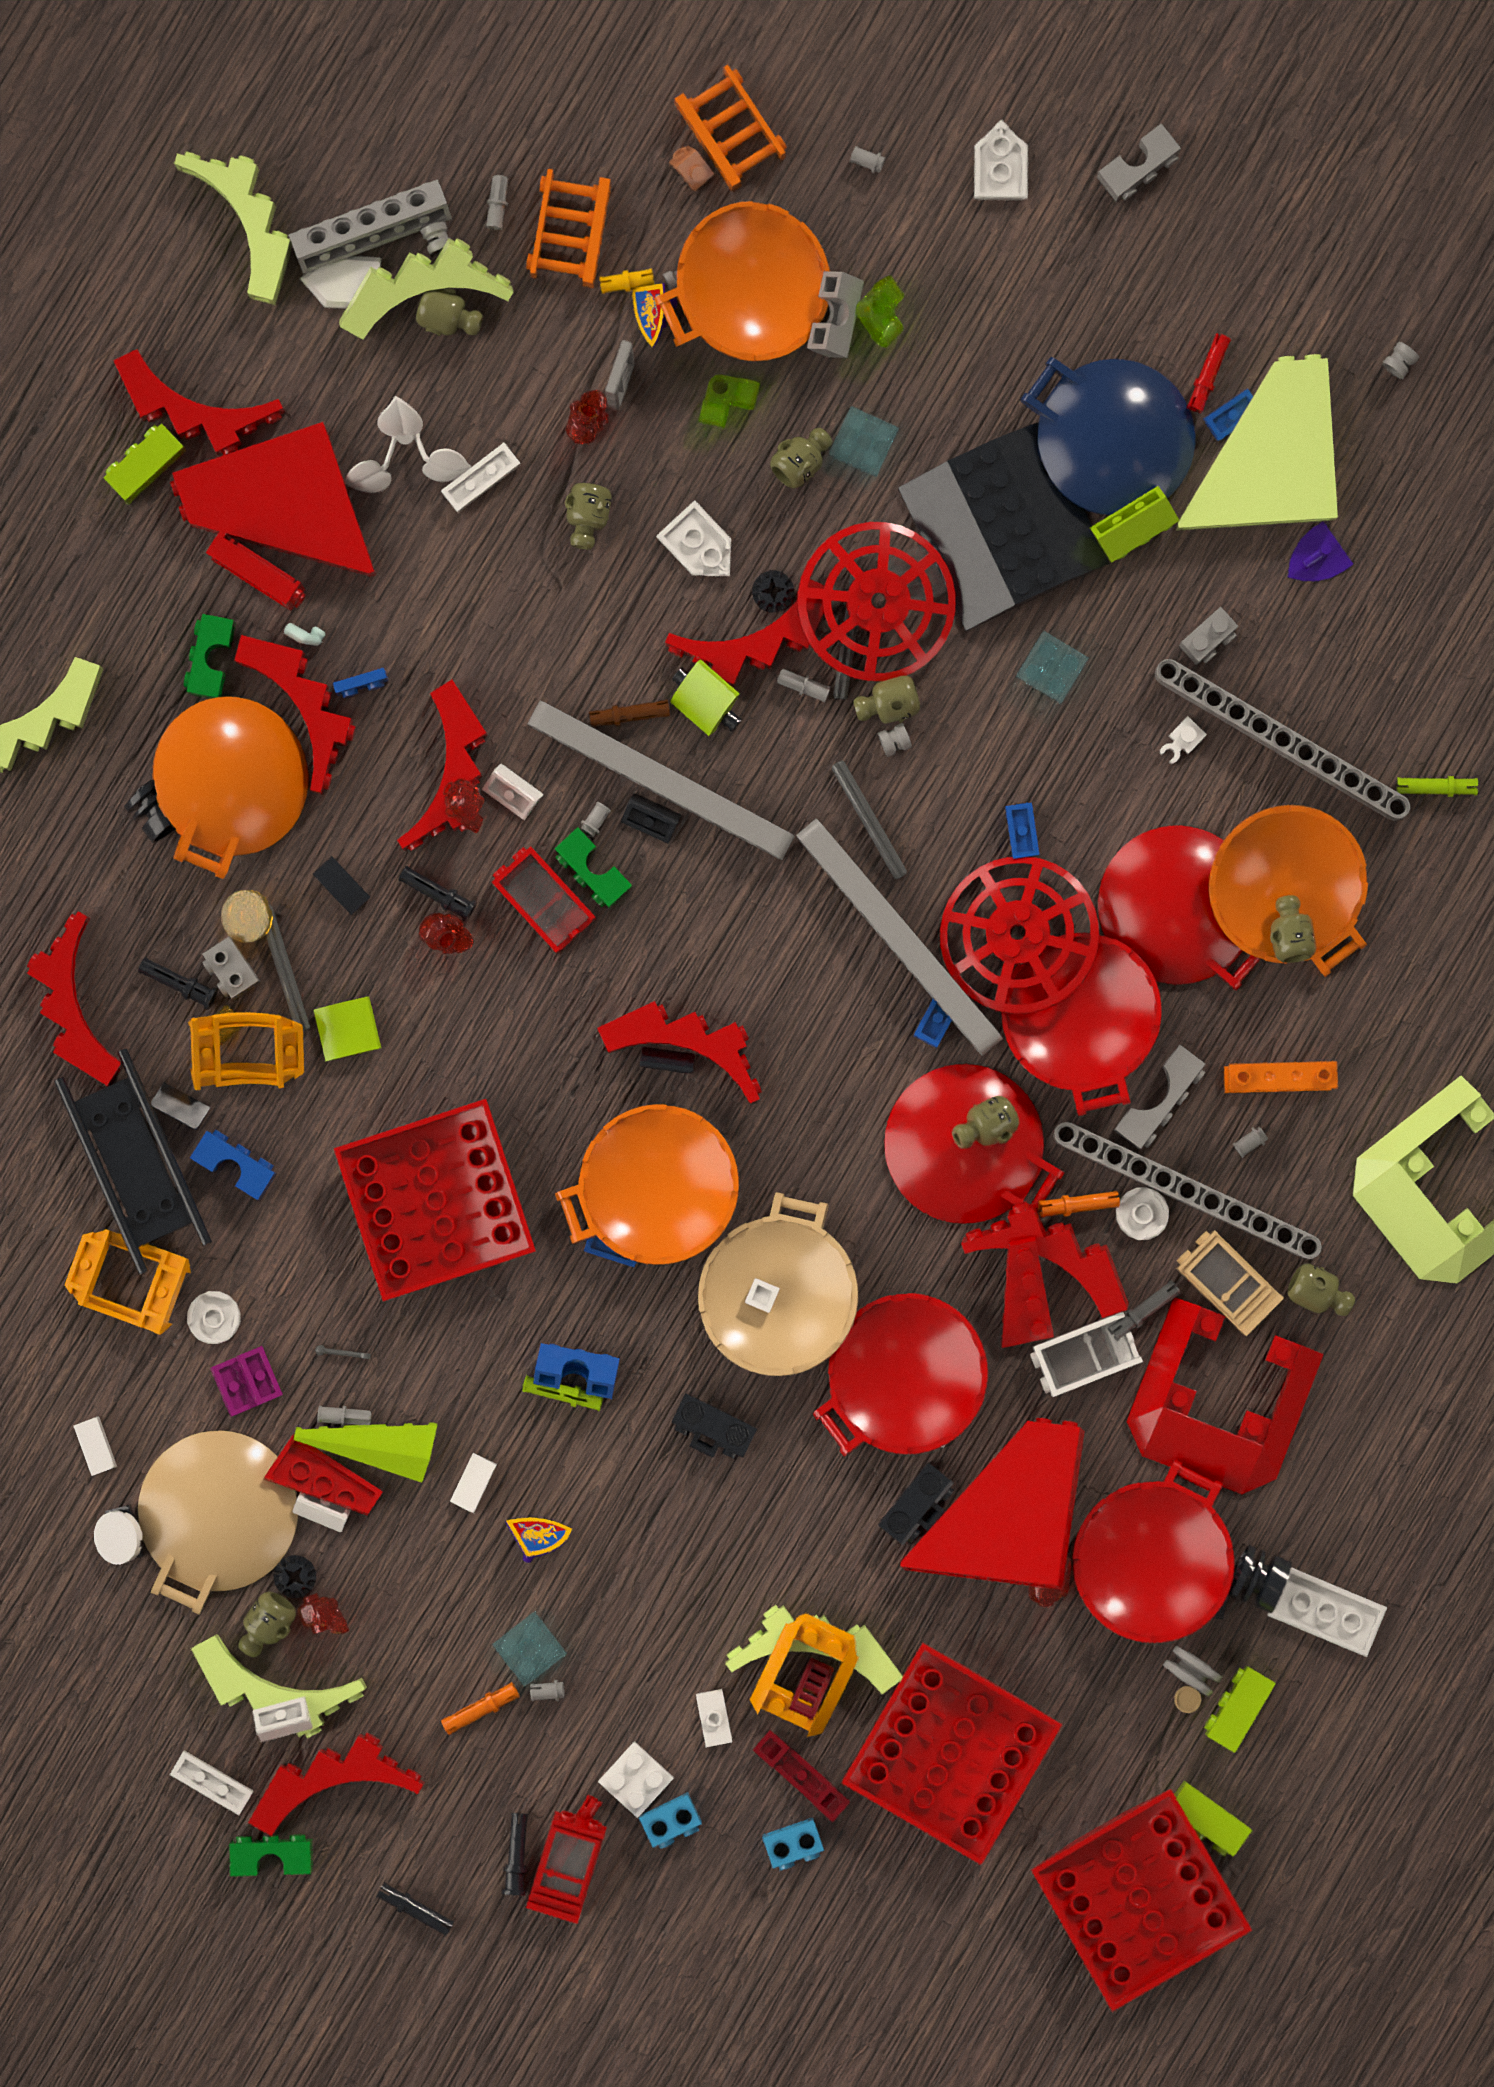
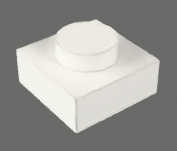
M755 1278L745 1303L770 1313L780 1288Z

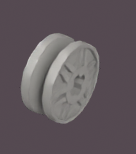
M1176 1645L1172 1651L1181 1659L1180 1662L1177 1664L1166 1659L1163 1666L1194 1689L1210 1697L1213 1691L1205 1681L1209 1678L1219 1683L1223 1677L1199 1658Z

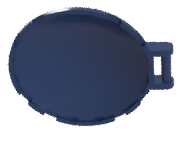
M1050 357L1045 363L1046 368L1030 391L1023 394L1020 401L1040 416L1037 439L1040 459L1049 475L1048 477L1054 486L1072 503L1100 515L1115 513L1157 486L1169 498L1186 477L1195 450L1194 422L1191 412L1187 408V403L1179 390L1158 371L1135 361L1106 359L1091 362L1072 371L1057 359ZM1056 373L1061 379L1045 402L1041 403L1037 398Z

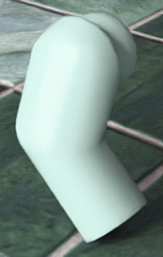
M289 623L284 629L285 635L301 644L318 646L325 637V632L318 627L312 628L311 633H308L298 626Z

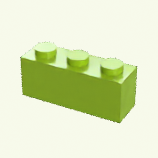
M162 423L158 427L156 425L151 427L145 433V439L139 445L133 444L125 452L126 457L120 463L114 462L105 471L107 475L104 479L128 505L186 451L183 445Z
M1157 486L1090 527L1112 563L1117 559L1125 557L1128 552L1136 547L1148 543L1152 537L1162 531L1169 530L1180 520L1165 494Z
M1247 1665L1243 1669L1238 1668L1231 1680L1235 1684L1230 1692L1225 1691L1218 1702V1705L1221 1706L1216 1716L1211 1714L1204 1726L1207 1729L1205 1733L1207 1737L1234 1753L1276 1684Z
M1183 1781L1174 1795L1199 1839L1203 1841L1207 1837L1214 1842L1212 1848L1223 1856L1229 1853L1234 1857L1252 1829L1189 1783Z

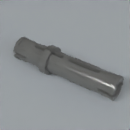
M1170 1280L1165 1286L1133 1310L1128 1309L1125 1312V1317L1108 1327L1110 1334L1115 1335L1113 1338L1119 1341L1120 1338L1135 1327L1138 1329L1142 1326L1144 1320L1176 1296H1179L1181 1292L1177 1286L1174 1287L1175 1283Z

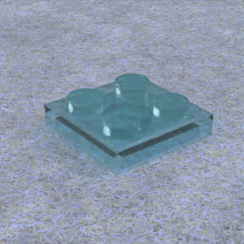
M851 406L829 452V456L877 477L899 428Z
M1043 630L1016 677L1061 704L1089 657Z
M535 1611L492 1644L524 1687L567 1654Z

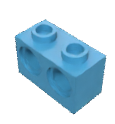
M688 1792L639 1816L652 1847L659 1845L660 1849L674 1843V1837L682 1833L686 1837L699 1830L698 1825L702 1823ZM679 1810H688L692 1816L691 1820L687 1823L679 1822L676 1818V1813ZM657 1821H662L667 1826V1831L662 1835H657L652 1830V1825Z
M813 1817L762 1835L772 1867H779L780 1870L794 1866V1861L804 1858L805 1861L820 1857L819 1852L824 1851ZM804 1834H810L815 1841L811 1847L805 1848L800 1845L799 1838ZM785 1843L789 1847L788 1854L782 1857L777 1856L773 1850L775 1845Z

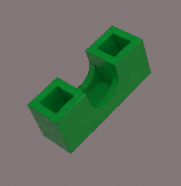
M202 614L201 620L196 621L194 635L198 636L196 646H191L189 661L192 662L191 672L187 671L184 678V687L187 688L189 695L209 699L222 697L226 674L209 668L207 659L209 653L215 648L231 649L236 627L234 620Z
M577 827L555 848V851L558 853L555 858L565 869L570 866L576 872L573 878L583 888L587 885L594 892L591 897L601 908L606 905L610 909L633 886L615 866L602 875L593 874L588 870L587 859L597 848Z
M305 1834L290 1835V1839L279 1840V1835H265L263 1840H252V1836H237L236 1841H232L229 1844L230 1876H257L260 1873V1859L266 1854H275L281 1858L284 1865V1875L311 1874L313 1872L312 1839H306Z

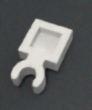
M1187 716L1169 735L1174 742L1164 745L1159 753L1162 755L1166 750H1172L1174 757L1169 763L1174 764L1179 759L1181 750L1188 755L1207 734Z

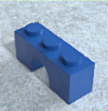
M215 1129L213 1133L206 1131L190 1159L211 1172H216L220 1164L226 1160L236 1161L241 1168V1176L235 1186L256 1200H261L277 1174L272 1171L274 1165L261 1157L259 1161L249 1156L251 1151L240 1144H237L236 1147L227 1143L229 1137Z
M541 1343L533 1384L560 1389L561 1380L566 1375L579 1374L587 1382L586 1394L612 1399L620 1358H615L608 1354L589 1353L582 1349L563 1348L556 1344L547 1345Z

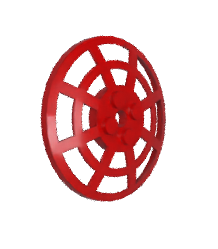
M866 522L838 531L826 539L814 551L800 577L797 592V610L805 638L814 652L826 664L837 672L851 678L880 682L914 673L926 665L939 652L947 640L953 625L956 595L953 579L946 563L939 552L926 539L901 525L887 522ZM871 529L880 530L879 545L861 547L848 554L838 543L839 540L856 532ZM890 532H897L912 538L929 553L917 562L906 552L890 547ZM830 549L839 559V562L830 572L824 589L808 588L809 580L816 564L822 555ZM878 553L877 569L863 572L854 561V559L860 556ZM889 555L902 559L911 568L902 576L888 570ZM934 562H937L946 581L948 604L933 602L932 586L925 570ZM845 567L854 577L853 582L850 584L848 591L833 590L838 575ZM917 576H919L924 587L925 601L910 598L907 585ZM879 593L884 596L885 605L883 608L878 609L872 605L871 598L874 594ZM807 598L823 600L824 615L832 632L820 641L815 636L809 622ZM831 601L846 602L850 617L839 626L833 615ZM909 610L924 612L920 625L911 634L903 623ZM932 613L947 615L940 637L925 654L917 640L927 629ZM855 626L870 632L868 647L854 642L845 634ZM894 629L903 640L902 643L896 646L879 649L881 633ZM839 640L849 649L866 655L864 671H859L842 664L832 657L826 649ZM908 648L917 660L912 665L897 671L875 673L877 657L895 655Z
M1006 857L994 860L969 874L956 887L949 898L940 926V947L950 976L965 994L975 1002L994 1011L1008 1014H1031L1044 1011L1071 996L1090 973L1099 946V922L1096 910L1084 887L1065 869L1055 863L1035 857L1016 859ZM1007 864H1033L1028 879L1011 878L995 883L989 873V870ZM1043 867L1054 871L1066 879L1078 894L1063 900L1055 890L1039 882ZM980 877L986 889L976 897L969 907L967 914L952 912L954 904L962 891L974 879ZM1011 886H1025L1021 901L1006 902L1000 890ZM1036 889L1047 894L1055 901L1056 905L1042 912L1041 909L1032 904ZM991 896L997 909L990 918L974 916L979 906L986 898ZM1084 903L1090 921L1089 946L1074 942V923L1070 909ZM1060 914H1063L1066 925L1065 939L1051 935L1048 922ZM949 922L963 925V944L967 957L955 965L948 948L947 929ZM1016 926H1022L1026 930L1025 936L1020 940H1015L1011 937V931ZM971 927L985 929L988 942L975 952L971 943ZM1048 946L1062 949L1057 960L1046 970L1039 957L1042 956ZM1070 952L1085 956V961L1074 979L1065 988L1058 991L1051 977L1063 967ZM993 953L1004 962L1001 976L990 972L980 961ZM1030 963L1037 975L1027 979H1011L1014 965ZM974 966L984 978L998 985L995 1001L973 990L960 974ZM1040 983L1049 998L1030 1004L1012 1005L1005 1003L1009 988H1027Z

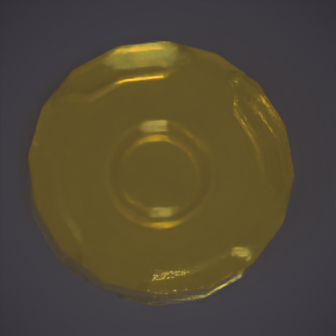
M242 890L234 892L226 899L222 906L221 920L223 928L231 938L238 942L250 943L266 936L271 928L273 919L272 910H270L267 904L269 902L266 897L257 891Z

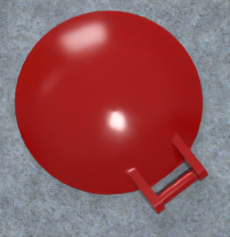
M1190 826L1159 827L1142 833L1125 844L1110 861L1102 877L1098 895V917L1104 936L1116 939L1131 948L1147 964L1155 981L1171 985H1183L1199 982L1217 975L1232 989L1237 991L1242 985L1240 982L1261 958L1250 955L1233 975L1226 971L1243 950L1237 947L1223 932L1214 916L1210 902V872L1214 858L1224 840L1199 828Z
M1074 933V942L1089 946L1090 933ZM1066 934L1058 937L1065 939ZM1099 935L1096 959L1082 985L1064 1001L1044 1011L1031 1014L1002 1013L1003 1031L1011 1051L1020 1064L1030 1074L1048 1085L1071 1090L1078 1116L1086 1115L1087 1111L1120 1103L1123 1105L1131 1104L1125 1077L1129 1076L1143 1063L1155 1044L1161 1025V997L1155 978L1147 964L1124 943ZM1048 946L1042 956L1039 957L1046 970L1057 960L1062 949ZM1070 952L1063 967L1051 977L1058 991L1065 988L1074 979L1085 961V956ZM1029 963L1017 965L1011 979H1027L1037 975ZM1040 983L1027 988H1009L1005 1003L1012 1005L1030 1004L1049 998ZM1118 1085L1120 1093L1087 1101L1083 1100L1082 1093Z
M955 1064L924 1074L901 1094L887 1121L884 1140L885 1158L894 1183L913 1206L923 1213L942 1221L961 1224L977 1223L1005 1213L1014 1205L1025 1202L1023 1200L1043 1169L1049 1174L1032 1203L1035 1202L1038 1210V1201H1045L1057 1180H1061L1065 1174L1060 1169L1043 1160L1044 1135L1042 1124L1036 1108L1028 1095L1013 1080L987 1067L972 1064ZM994 1096H1003L1011 1102L1019 1118V1127L1009 1141L1002 1144L997 1142L993 1145L984 1146L976 1140L971 1147L965 1149L960 1148L956 1144L952 1136V1130L958 1124H967V1114L973 1105H978Z
M914 1293L889 1295L877 1299L856 1312L849 1334L841 1346L830 1356L828 1374L832 1398L814 1411L813 1416L817 1421L820 1420L840 1446L841 1449L839 1451L844 1457L864 1442L881 1450L897 1454H919L938 1449L957 1438L966 1430L976 1417L983 1403L988 1382V1365L983 1344L971 1323L958 1310L939 1299ZM833 1409L855 1436L850 1442L828 1414Z
M1176 1459L1164 1482L1134 1483L1122 1487L1106 1498H1103L1085 1518L1074 1545V1578L1086 1607L1109 1630L1134 1641L1145 1643L1170 1642L1199 1630L1219 1611L1229 1593L1233 1580L1234 1552L1231 1538L1224 1522L1213 1508L1223 1483L1217 1480L1214 1482L1182 1466L1183 1463ZM1177 1475L1210 1491L1207 1498L1175 1483Z

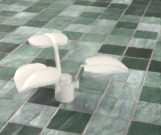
M395 396L390 405L378 418V428L380 431L392 436L384 464L380 466L374 460L358 463L347 474L346 484L354 489L369 493L380 492L390 485L391 475L385 470L389 466L397 441L401 444H409L413 439L416 441L423 460L427 462L423 466V473L435 481L448 482L456 480L469 470L471 465L467 463L460 453L451 449L436 450L428 457L420 440L419 432L423 427L422 418L410 405Z

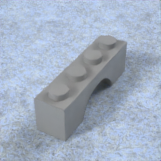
M1178 1045L1162 1066L1168 1080V1089L1163 1101L1150 1110L1130 1108L1114 1128V1131L1137 1149H1141L1143 1145L1148 1148L1157 1136L1153 1132L1160 1124L1164 1127L1173 1114L1169 1112L1175 1103L1180 1106L1189 1093L1186 1089L1191 1082L1196 1085L1205 1074V1071L1202 1070L1205 1063L1183 1046Z

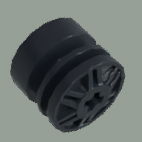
M153 779L141 786L125 804L124 808L128 813L136 811L133 815L135 821L142 820L145 817L148 818L142 830L151 842L155 843L172 833L176 828L160 809Z
M1248 1544L1244 1553L1235 1564L1228 1596L1236 1599L1241 1589H1243L1241 1601L1246 1603L1252 1593L1256 1594L1254 1607L1272 1614L1286 1586L1292 1562L1274 1555L1268 1565L1264 1564L1266 1551L1260 1550L1254 1560L1256 1547Z

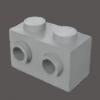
M1220 607L1180 643L1179 647L1195 665H1198L1201 661L1206 664L1217 654L1214 650L1221 643L1226 646L1237 636L1234 631L1238 628V625Z
M227 937L203 953L206 960L202 963L210 975L215 973L220 980L217 986L225 998L230 995L235 1000L260 983L255 972L231 937Z

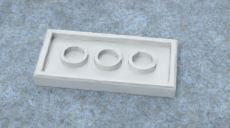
M1291 1567L1282 1596L1273 1613L1268 1612L1267 1616L1367 1657L1387 1607Z

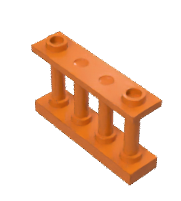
M729 65L723 67L724 75L726 76L724 80L694 99L692 97L687 99L685 94L682 93L675 98V105L730 190L734 192L741 187L740 178L743 177L742 174L774 153L782 161L785 159L786 152L784 150L787 146L780 135L775 137L741 84L744 81L736 69L732 71ZM733 87L741 100L707 121L705 119L702 121L697 114L700 111L699 108ZM747 109L755 122L723 143L720 141L716 143L711 136L714 133L713 130ZM759 131H762L770 144L737 165L735 163L730 165L725 157L728 155V151Z
M548 169L547 176L541 177L539 191L544 193L533 254H528L526 269L530 270L531 278H537L538 268L578 275V278H583V286L594 288L611 180L600 177L599 185L594 184L593 187L553 180V170ZM551 191L592 197V200L596 201L595 209L587 213L549 206ZM547 217L587 223V226L591 227L590 237L585 236L584 239L544 232ZM542 243L583 249V252H587L586 262L574 264L540 258Z
M1337 1061L1229 1064V1066L1223 1067L1224 1093L1331 1091L1338 1088Z

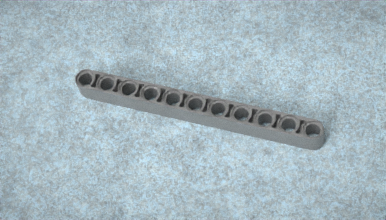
M1165 659L1157 666L1155 678L1161 685L1392 821H1398L1409 813L1410 803L1405 796L1172 659ZM1164 666L1172 667L1175 672L1174 677L1171 679L1164 678L1161 675V668ZM1188 679L1194 680L1197 684V691L1187 692L1184 688V681ZM1207 694H1217L1220 697V704L1217 706L1208 704ZM1237 706L1241 708L1243 717L1239 720L1233 719L1229 714L1231 707ZM1253 721H1263L1266 725L1265 732H1255L1252 727ZM1279 733L1285 734L1289 739L1288 746H1279L1275 741L1276 735ZM1299 748H1309L1312 753L1311 759L1302 760L1298 755ZM1328 760L1334 764L1335 770L1332 774H1326L1322 771L1321 764L1323 761ZM1345 775H1354L1357 778V786L1353 788L1348 787L1344 782ZM1374 787L1379 790L1380 799L1378 801H1372L1368 798L1367 791L1369 788ZM1398 801L1402 804V814L1396 815L1391 811V802Z
M539 701L527 723L537 731L778 859L783 860L795 837L786 830L545 702Z
M815 819L796 835L797 839L929 995L937 1001V1004L946 1015L950 1016L952 1022L973 1047L984 1056L1002 1041L1003 1038L825 827Z
M1064 1122L1054 1129L1053 1138L1058 1145L1296 1256L1312 1259L1321 1252V1242L1314 1235L1077 1125ZM1062 1127H1068L1072 1130L1073 1137L1071 1141L1063 1142L1060 1140L1058 1133ZM1092 1138L1096 1141L1097 1149L1094 1153H1087L1083 1149L1085 1139ZM1112 1149L1118 1150L1121 1154V1161L1116 1165L1111 1164L1107 1160V1154ZM1137 1160L1143 1162L1146 1168L1141 1176L1133 1174L1131 1170L1133 1162ZM1159 1172L1167 1173L1170 1178L1169 1184L1166 1187H1160L1156 1183V1175ZM1184 1183H1189L1194 1188L1192 1197L1188 1199L1180 1194V1187ZM1209 1194L1216 1196L1218 1199V1205L1213 1210L1208 1209L1204 1204L1205 1197ZM1234 1205L1242 1210V1217L1238 1221L1230 1219L1228 1214L1229 1209ZM1257 1217H1262L1266 1221V1228L1262 1232H1257L1253 1228V1221ZM1282 1228H1286L1291 1234L1290 1240L1287 1243H1281L1277 1239V1233ZM1306 1239L1313 1241L1315 1244V1249L1310 1255L1305 1254L1301 1248L1303 1241Z

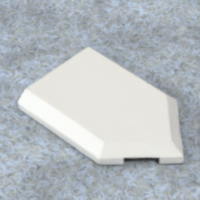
M1000 120L975 145L974 199L1025 200L1027 199L1028 146Z
M350 256L307 272L300 280L324 307L346 309L370 267L377 270L381 266V258Z
M693 501L656 536L692 575L730 577L731 538L696 501Z

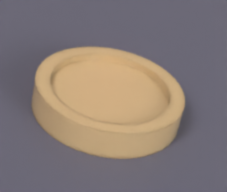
M1183 1686L1175 1693L1174 1702L1180 1711L1192 1713L1199 1708L1201 1695L1197 1689L1191 1686Z

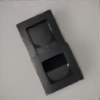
M332 856L313 873L317 880L351 915L370 898L365 890Z

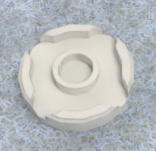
M1147 1187L1135 1188L1126 1192L1120 1198L1119 1208H1116V1220L1120 1229L1127 1236L1136 1240H1149L1158 1236L1166 1228L1169 1219V1207L1165 1198L1157 1191Z
M208 1291L199 1295L191 1303L187 1312V1323L189 1329L198 1340L207 1344H220L229 1340L237 1332L241 1313L237 1303L229 1295L219 1291Z
M117 1510L102 1515L97 1521L94 1530V1542L100 1555L106 1561L120 1565L130 1562L137 1557L141 1550L139 1546L140 1540H142V1531L135 1518L129 1513Z

